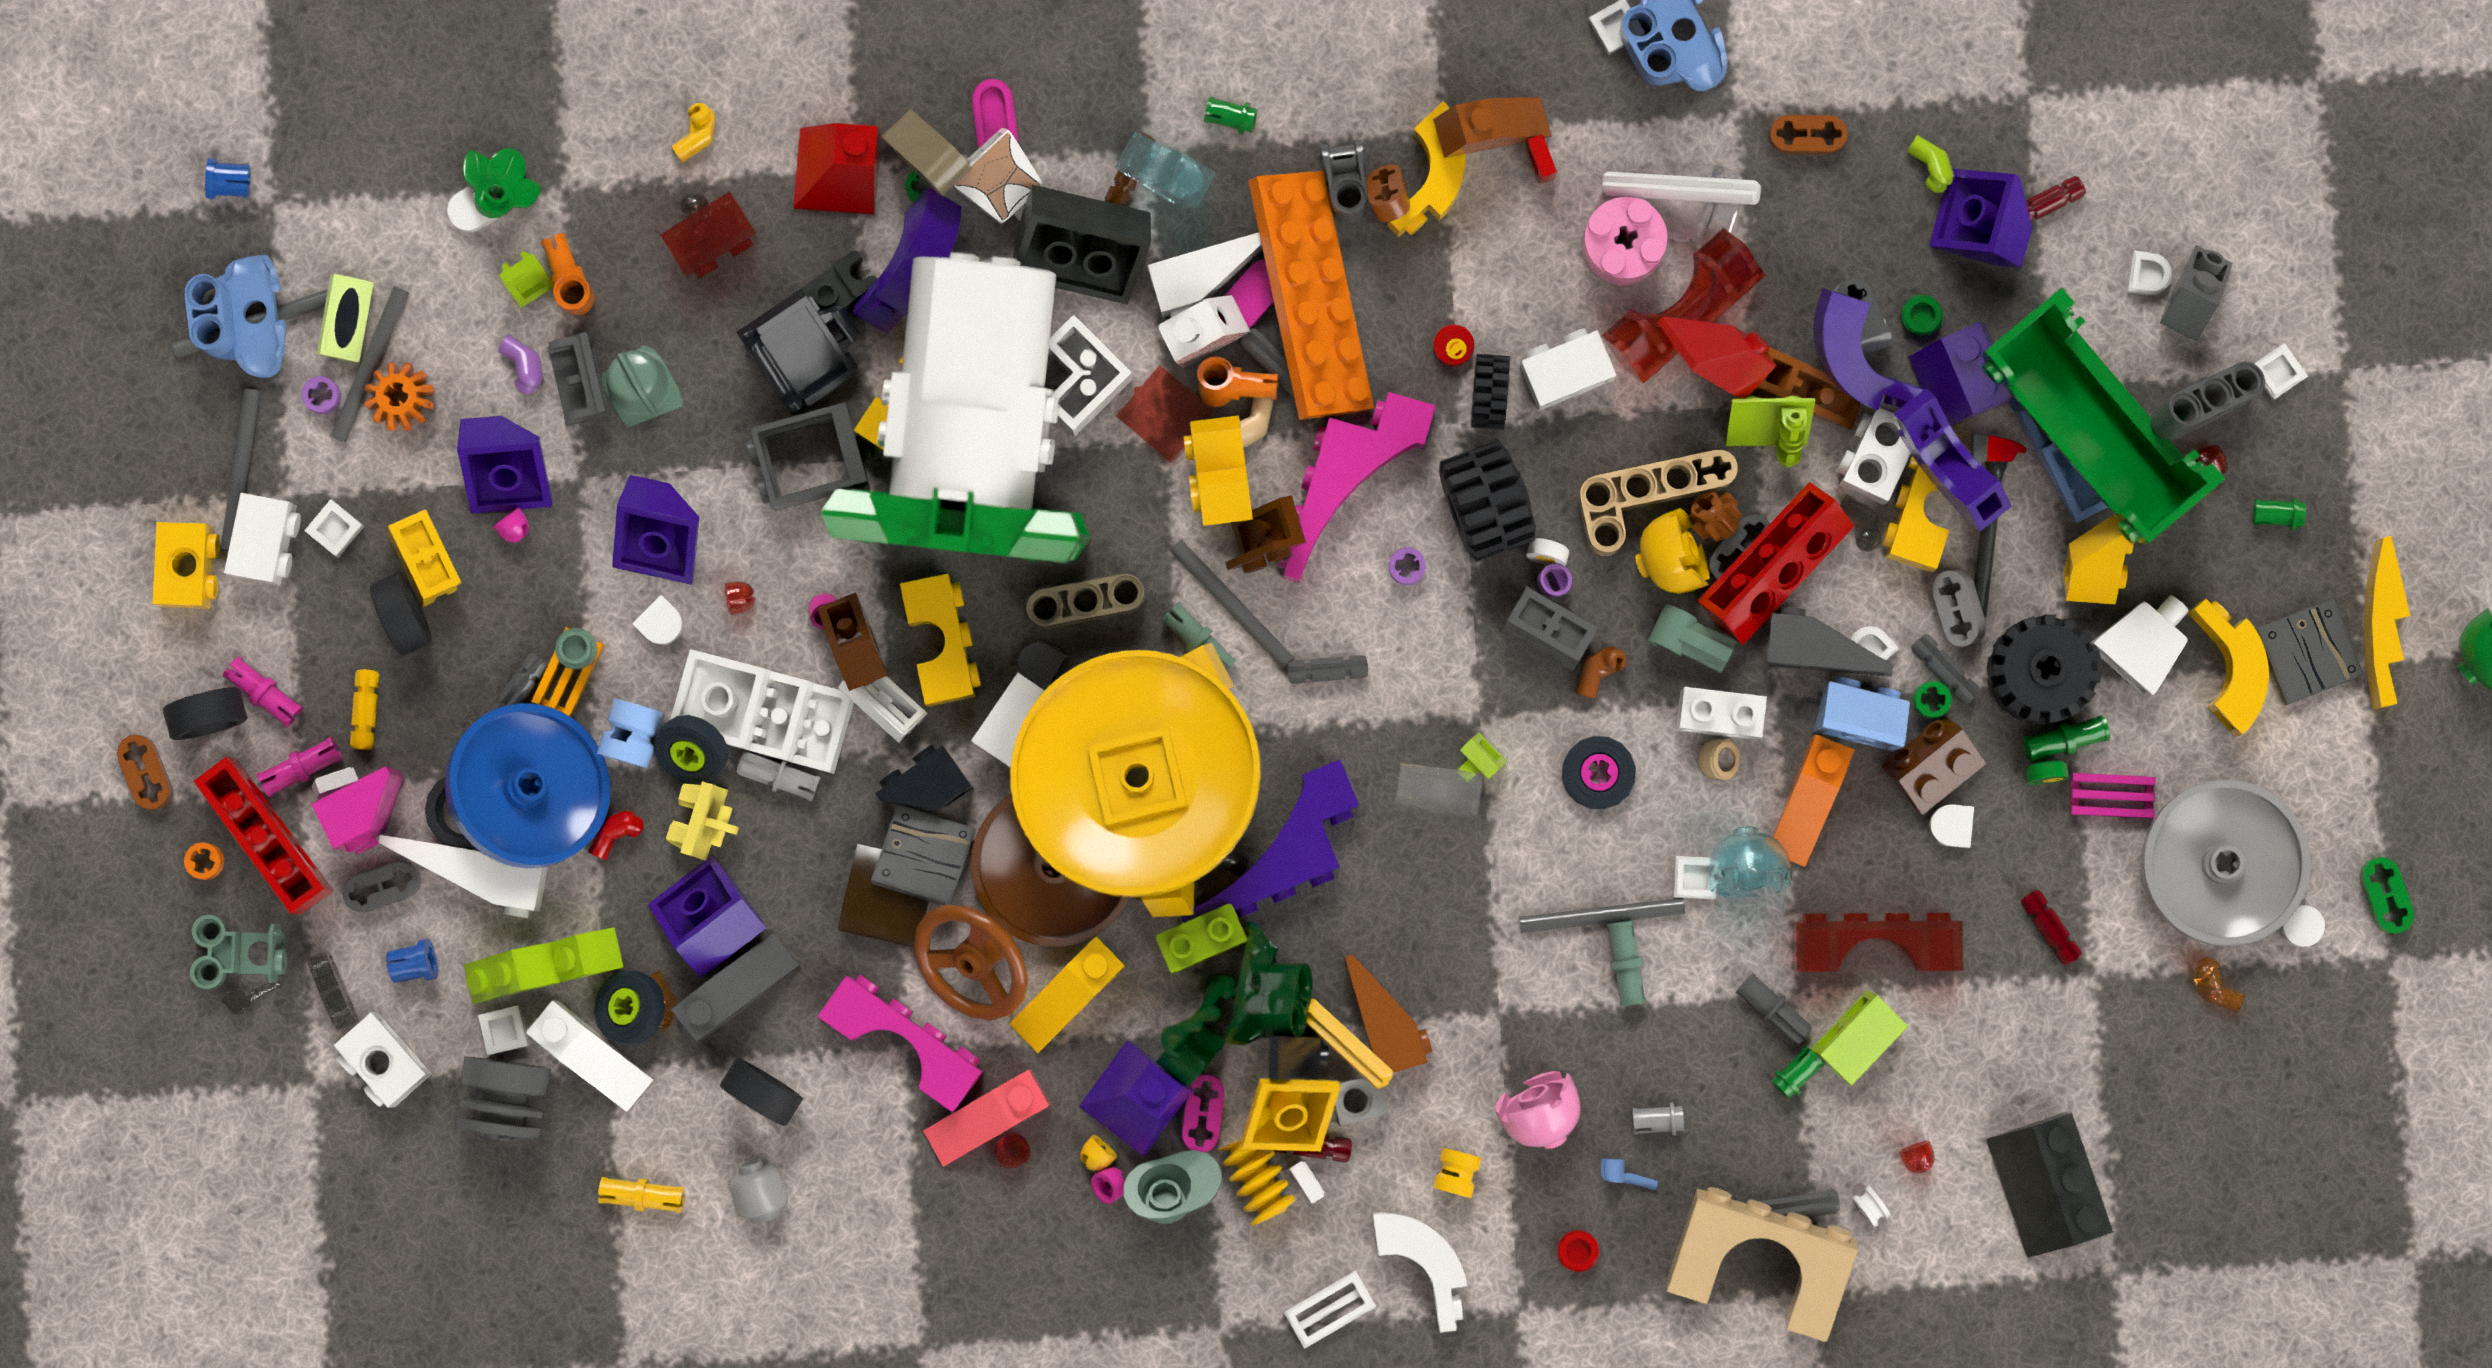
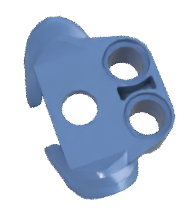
M1640 0L1641 3L1626 11L1620 25L1619 34L1636 69L1645 82L1660 86L1684 81L1690 88L1696 91H1706L1718 85L1724 78L1728 59L1723 34L1720 28L1717 27L1712 30L1710 36L1694 4H1700L1705 0ZM1635 19H1641L1649 25L1650 32L1644 36H1636L1629 30L1628 23ZM1687 19L1692 22L1695 27L1693 38L1688 41H1680L1673 36L1672 26L1677 20ZM1653 55H1661L1667 59L1669 68L1663 72H1655L1648 66L1647 59Z
M256 255L234 260L227 266L224 275L215 279L208 274H199L189 280L185 287L188 329L192 343L209 356L217 359L237 361L241 369L247 374L260 378L272 377L280 370L286 337L285 320L278 321L275 292L281 291V283L274 264L268 255ZM215 289L214 299L210 303L203 305L205 293L208 290ZM255 302L263 303L267 309L264 320L257 324L249 323L246 319L247 308ZM216 328H220L218 340L208 344L207 338L209 333Z

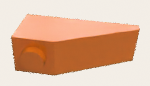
M1814 735L1810 738L1768 846V853L1806 867L1841 787L1855 749L1819 735Z

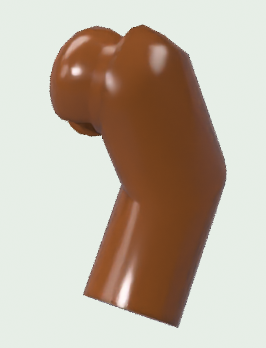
M1610 646L1586 657L1576 695L1596 699L1600 679L1625 668L1627 656L1624 651Z

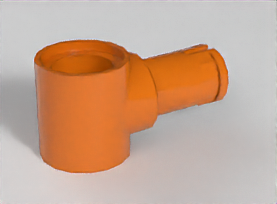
M566 234L553 235L557 249L550 237L542 240L541 246L544 248L553 272L551 281L554 286V299L568 314L575 316L584 315L593 307L595 293L587 282L582 267L576 266L566 240ZM572 286H582L584 288L582 300L577 304H567L565 302L567 290Z
M1218 356L1203 360L1198 367L1199 396L1209 406L1221 407L1228 404L1231 400H1239L1240 397L1277 399L1276 390H1278L1279 379L1277 373L1242 372V367H1232L1229 361ZM1212 378L1225 380L1219 386H1212L1207 383Z

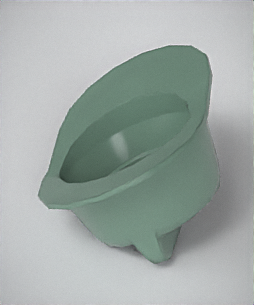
M646 345L634 351L618 353L616 358L612 360L608 370L602 373L605 392L620 419L628 428L682 407V397L679 388L663 359L654 349Z
M1196 1150L1179 1152L1146 1162L1132 1170L1124 1183V1199L1128 1207L1140 1217L1160 1224L1173 1223L1182 1219L1188 1212L1207 1205L1217 1195L1222 1183V1172L1217 1161L1205 1152Z

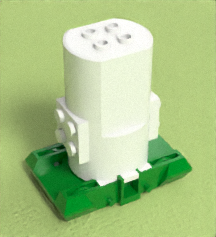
M950 253V259L936 257L914 258L902 373L892 372L891 380L884 381L882 391V405H888L887 422H880L878 446L884 447L883 456L893 457L890 492L836 489L822 508L821 514L832 538L859 540L864 543L879 542L1020 557L1031 561L1069 562L1070 560H1077L1091 538V533L1083 514L1032 508L1036 472H1045V464L1052 465L1055 440L1048 439L1049 424L1057 423L1059 398H1053V390L1045 388L1056 274L1048 270L1020 266L1021 261L1010 258L992 257V263L979 262L980 257L963 253ZM955 500L967 501L966 510L955 509Z

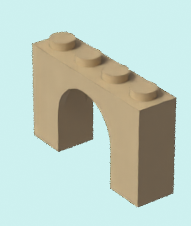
M1709 1187L1707 1191L1697 1188L1667 1278V1292L1707 1304L1720 1264L1731 1248L1740 1242L1754 1238L1774 1240L1787 1247L1800 1265L1799 1279L1786 1316L1787 1330L1827 1342L1858 1252L1857 1240L1851 1237L1852 1233L1834 1225H1828L1827 1229L1812 1225V1221L1809 1218L1797 1213H1788L1787 1216L1771 1212L1772 1208L1759 1201L1748 1200L1747 1204L1733 1200L1730 1193L1718 1188Z

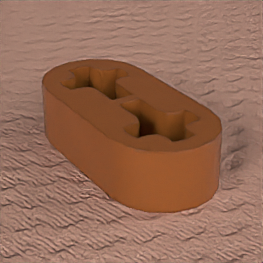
M1784 115L1775 120L1769 131L1770 144L1776 151L1784 154H1834L1843 147L1848 136L1847 127L1844 122L1838 117L1831 115ZM1789 124L1793 132H1805V137H1795L1791 145L1784 144V138L1777 137L1776 132L1782 131L1784 125ZM1828 124L1832 125V131L1839 133L1840 137L1835 138L1832 145H1825L1824 138L1811 137V132H1822L1825 125Z
M1398 165L1381 166L1368 175L1366 179L1368 199L1377 221H1394L1404 216L1410 210L1408 186Z
M136 734L127 736L118 745L117 757L133 799L142 808L150 810L162 809L171 800L173 790L157 747L152 740L145 736ZM133 743H136L139 747L147 748V753L142 755L146 769L141 770L136 760H128L127 754L133 751L131 746ZM146 775H149L153 784L162 786V791L157 793L158 801L156 802L152 798L143 797L142 792L148 789L144 778Z

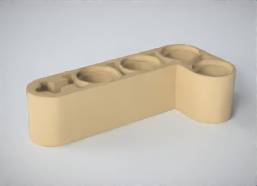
M1712 450L1588 478L1578 493V504L1589 548L1600 556H1610L1621 548L1626 538L1622 511L1696 496L1712 490L1719 491L1728 487L1738 472V464L1735 457L1725 450ZM1714 460H1718V464L1721 467L1727 466L1728 471L1724 473L1722 480H1718L1716 474H1708L1700 479L1702 485H1697V471L1693 464L1698 463V472L1710 469ZM1672 469L1684 471L1688 477L1687 487L1683 489L1671 487L1667 481L1668 471ZM1636 477L1643 479L1648 486L1647 495L1642 498L1631 496L1626 488V483L1629 479ZM1593 486L1602 487L1608 494V502L1603 506H1594L1588 502L1586 491ZM1601 526H1609L1614 529L1617 534L1616 543L1612 546L1600 545L1595 538L1596 529Z

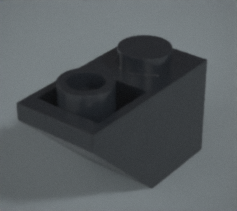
M930 745L912 758L915 765L902 774L897 769L879 782L882 789L875 794L880 801L885 803L942 811L974 787L943 745L938 749Z

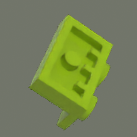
M1226 904L1156 936L1171 974H1175L1247 942L1245 933L1231 904Z

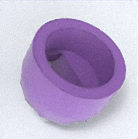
M1557 563L1546 566L1538 575V590L1544 596L1550 598L1561 597L1569 591L1572 585L1570 571L1565 566ZM1545 574H1550L1552 582L1558 590L1557 592L1552 590Z

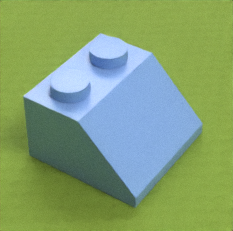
M1837 677L1836 683L1829 681L1825 684L1813 732L1892 752L1904 747L1910 701L1900 699L1901 692L1877 687L1876 693L1860 689L1861 682L1845 677Z

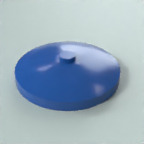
M520 703L503 706L490 711L475 721L456 742L446 769L445 789L448 806L462 834L476 849L486 856L505 865L519 868L552 866L567 860L583 849L595 837L605 820L611 791L610 777L603 755L597 754L599 746L588 731L568 715L556 709L537 704Z

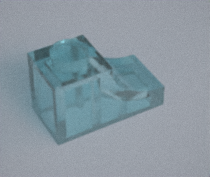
M1139 132L1133 133L1115 166V169L1183 209L1198 208L1216 175L1214 171L1186 154L1167 148Z

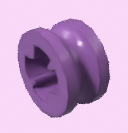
M316 376L304 384L302 400L313 412L329 414L339 406L341 391L339 386L325 376ZM322 385H328L329 387L326 388V391L332 393L331 400H324L321 406L314 405L317 400L311 398L312 391H319Z
M1403 547L1397 550L1389 561L1391 577L1402 585L1417 583L1423 577L1426 569L1423 555L1411 547ZM1405 555H1410L1415 558L1413 563H1419V570L1412 571L1410 577L1405 578L1399 575L1402 571L1401 569L1396 571L1395 563L1396 561H1403Z

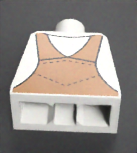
M1001 128L966 160L972 169L952 188L993 220L1003 224L1013 214L1019 221L1021 220L1032 184L1042 187L1043 182L1012 133L1008 129Z

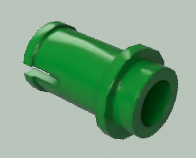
M1209 97L1205 109L1207 114L1204 115V123H1213L1238 129V133L1241 135L1245 131L1252 133L1258 109L1252 108L1248 102L1243 106Z
M2292 498L2291 502L2254 499L2253 525L2289 526V529L2294 531L2296 527H2304L2306 519L2305 502H2298L2297 498Z
M1805 1046L1782 1071L1777 1070L1774 1073L1776 1077L1771 1082L1787 1099H1790L1794 1094L1799 1096L1801 1094L1799 1089L1825 1064L1814 1051Z

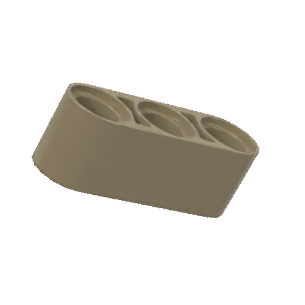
M911 109L880 136L889 148L892 147L899 155L898 158L941 197L972 169L966 159L945 138Z
M1119 574L1040 589L1029 597L1026 603V611L1030 620L1037 627L1042 629L1057 628L1136 612L1145 601V590L1142 582L1136 576ZM1132 584L1138 589L1137 599L1133 603L1123 605L1115 599L1116 589L1120 585ZM1090 591L1097 596V605L1092 611L1081 612L1075 607V599L1079 593ZM1042 599H1051L1057 604L1055 615L1048 620L1039 619L1034 614L1036 604Z

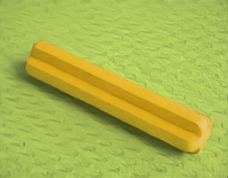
M1313 998L1310 999L1306 1025L1376 1089L1386 1087L1393 1077V1071L1318 1001Z

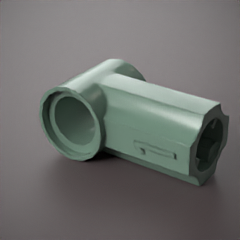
M1669 604L1664 605L1647 640L1655 647L1661 645L1669 649V653L1674 656L1681 657L1683 655L1718 673H1722L1737 642L1716 630L1698 623V619L1693 615Z

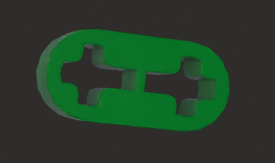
M2385 857L2368 860L2362 866L2359 876L2373 920L2377 927L2385 933H2402L2412 925L2414 911L2400 870L2395 862ZM2377 864L2381 870L2388 869L2390 872V877L2385 879L2388 891L2385 894L2379 882L2372 883L2370 880V875L2375 873L2374 866ZM2389 897L2395 909L2402 908L2404 916L2398 918L2399 926L2395 927L2392 921L2385 922L2383 915L2389 912L2386 898Z

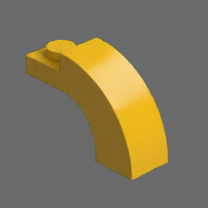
M1444 101L1413 130L1414 138L1422 145L1427 154L1429 175L1422 188L1410 199V210L1401 218L1387 223L1389 229L1398 238L1405 231L1411 236L1428 220L1424 215L1426 211H1429L1440 221L1453 206L1459 194L1465 172L1466 154L1444 158L1433 121L1434 118L1449 109Z
M2204 599L2197 603L2188 614L2219 647L2226 665V678L2223 688L2217 698L2207 707L2234 737L2243 735L2250 728L2264 704L2269 682L2267 655L2259 634L2247 618L2239 621L2232 627L2229 623L2231 616L2224 607L2216 601L2210 603L2207 599Z

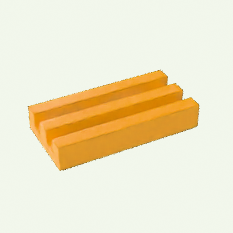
M596 641V657L589 666L582 669L565 708L558 704L575 669L565 667L550 701L544 699L561 663L556 656V652H554L531 702L556 709L572 717L605 645Z

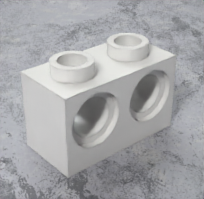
M1879 407V410L1875 409L1872 415L1864 413L1854 433L1855 436L1861 439L1854 452L1846 451L1837 470L1838 473L1843 475L1839 485L1883 506L1889 501L1911 454L1898 433L1901 428L1894 413ZM1880 426L1891 428L1896 437L1894 445H1881L1875 437L1876 428ZM1862 463L1874 465L1879 475L1877 482L1866 483L1862 481L1858 475L1859 465Z
M1684 687L1680 691L1676 731L1758 741L1763 737L1767 696Z

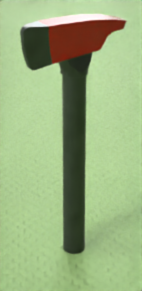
M1973 433L1970 445L1971 455L1979 463L1985 462V469L1997 478L2002 485V479L2008 462H2013L2018 453H2026L2027 448L2009 439ZM1998 518L1980 531L1974 584L1984 617H1987Z

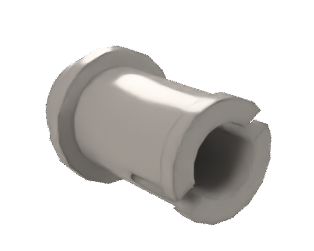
M1670 1102L1669 1107L1632 1108L1634 1135L1671 1132L1672 1136H1676V1131H1684L1683 1107L1674 1106V1102Z

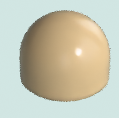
M1713 739L1706 742L1698 753L1700 770L1711 779H1731L1739 766L1740 753L1738 747L1729 739ZM1723 748L1728 750L1733 757L1731 767L1725 771H1722L1718 765V755Z

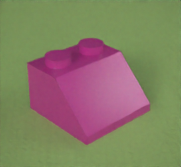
M385 766L311 804L333 849L348 853L355 851L356 855L379 844L376 838L386 833L404 779L400 770Z

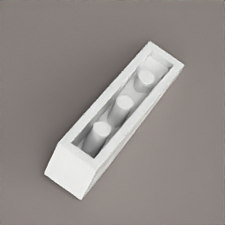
M380 835L378 843L492 904L505 906L503 913L505 915L528 918L529 910L540 912L548 867H513L495 861L481 851Z

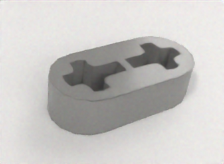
M1959 569L1940 573L1933 582L1932 590L1948 641L1958 647L1979 643L1986 633V621L1971 576ZM1959 582L1961 590L1955 592V594H1948L1946 587L1952 583ZM1963 621L1971 622L1972 630H1969L1967 634H1960L1958 631V626H1961Z

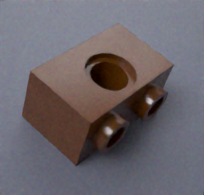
M856 592L818 607L832 654L849 691L861 686L870 685L876 680L888 676L873 630Z

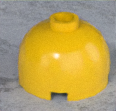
M1681 508L1661 515L1646 527L1640 539L1641 553L1635 556L1639 572L1644 578L1650 576L1656 586L1667 592L1677 594L1705 587L1708 585L1705 580L1710 579L1708 561L1702 544L1697 547L1692 534L1687 530L1693 527L1694 524L1687 513Z

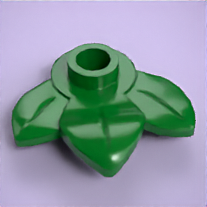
M502 149L495 153L491 160L474 150H470L466 154L462 167L463 179L474 190L473 201L475 207L484 217L495 219L508 214L512 208H527L539 196L541 186L533 180L524 178L526 164L522 154L517 149ZM489 194H494L500 199H494Z

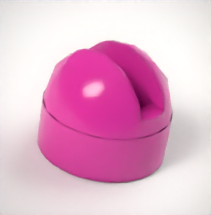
M519 507L492 526L501 538L511 543L521 541L529 532V522Z
M823 593L812 597L809 602L808 613L815 627L824 629L818 607L837 600L834 595Z
M1108 1167L1092 1177V1190L1103 1203L1111 1204L1123 1196L1126 1180L1121 1175L1123 1174L1122 1170Z

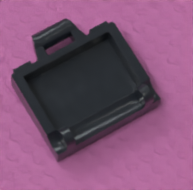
M802 289L736 332L792 415L801 408L809 407L857 375L856 369L859 368L849 352L845 353L850 345L856 341L860 332L844 307L834 306L817 312L820 308L810 293L805 295ZM831 319L843 336L838 341L835 340L825 325Z

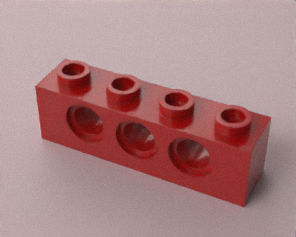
M1809 482L1698 600V603L1721 630L1741 645H1744L1772 613L1778 609L1853 529L1854 524L1833 497Z
M226 756L193 781L290 914L302 915L334 891L238 759Z

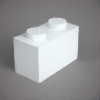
M1586 328L1564 336L1563 340L1565 343L1550 349L1548 344H1543L1525 352L1527 359L1521 361L1520 368L1538 411L1614 381L1616 373L1598 330L1588 334Z
M241 493L224 573L236 578L280 586L282 577L287 578L291 571L292 554L287 553L290 537L296 538L300 528L301 515L295 513L297 506L288 501Z

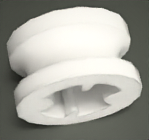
M1867 1186L1864 1188L1865 1193L1863 1196L1855 1195L1852 1197V1200L1866 1220L1875 1228L1878 1226L1879 1218H1888L1891 1214L1874 1190Z

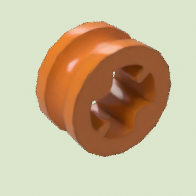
M205 842L196 843L191 846L184 857V865L187 872L194 878L202 880L213 879L218 876L223 870L225 862L221 850L214 844ZM207 849L211 852L209 859L214 861V866L211 870L210 868H204L205 873H201L198 871L199 863L194 861L197 853L204 855V850Z

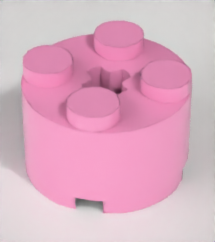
M1634 197L1611 199L1599 206L1587 223L1582 241L1584 259L1590 270L1607 282L1624 286L1636 284L1649 277L1659 265L1667 246V230L1661 215L1648 201ZM1620 233H1624L1626 238L1632 237L1634 239L1630 249L1626 250L1623 244L1616 245L1615 242Z

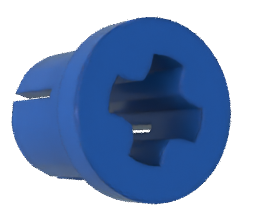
M208 158L205 173L206 199H216L217 195L249 197L250 181L248 179L251 176L250 165L218 163L217 158Z
M430 939L419 940L415 946L387 952L386 962L389 963L387 964V969L394 983L424 978L426 981L437 979L439 969L435 948Z

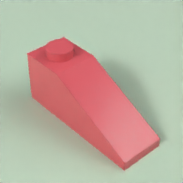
M1028 1069L928 1127L923 1132L944 1167L1051 1106L1032 1070Z

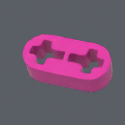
M1209 1074L1198 1076L1190 1086L1193 1088V1091L1186 1099L1182 1129L1185 1145L1190 1150L1201 1152L1213 1149L1218 1142L1225 1096L1221 1081ZM1203 1081H1210L1212 1089L1218 1090V1097L1211 1098L1209 1101L1208 1112L1200 1111L1201 1098L1194 1096L1195 1087H1202ZM1199 1115L1207 1116L1206 1130L1213 1132L1212 1140H1205L1203 1146L1195 1145V1138L1189 1137V1130L1196 1129L1198 1126Z

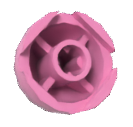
M1560 1071L1539 1074L1522 1082L1530 1086V1088L1522 1093L1509 1098L1506 1091L1495 1104V1111L1503 1128L1510 1137L1524 1146H1544L1545 1149L1556 1148L1567 1140V1135L1572 1132L1580 1118V1099L1571 1075L1567 1073L1566 1077L1562 1078Z

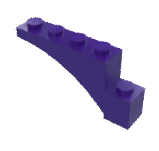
M1340 759L1302 775L1304 787L1287 823L1268 850L1252 868L1230 887L1209 901L1195 907L1194 915L1181 916L1183 923L1226 904L1233 906L1239 919L1258 911L1256 903L1272 897L1275 904L1297 895L1295 886L1310 881L1312 888L1335 879L1332 871L1339 869L1340 866L1322 822L1329 819L1331 826L1340 824L1353 818L1352 809L1359 807Z

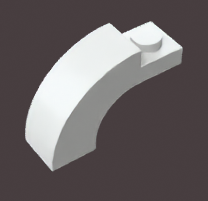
M1372 1213L1378 1255H1402L1419 1263L1426 1270L1432 1282L1439 1331L1457 1330L1455 1321L1463 1320L1460 1295L1452 1296L1451 1288L1466 1287L1467 1282L1462 1265L1451 1246L1433 1228L1415 1218L1397 1213Z

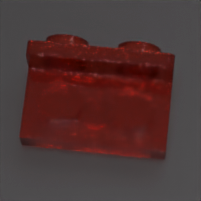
M729 191L660 234L686 277L695 273L697 278L700 279L719 267L715 259L729 251L734 258L753 246L754 244L750 237L757 233Z

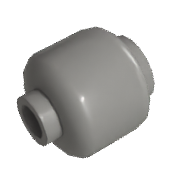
M760 1158L739 1164V1172L734 1174L728 1182L737 1214L742 1218L750 1219L751 1223H762L782 1214L781 1208L788 1201V1195L778 1166L763 1164Z

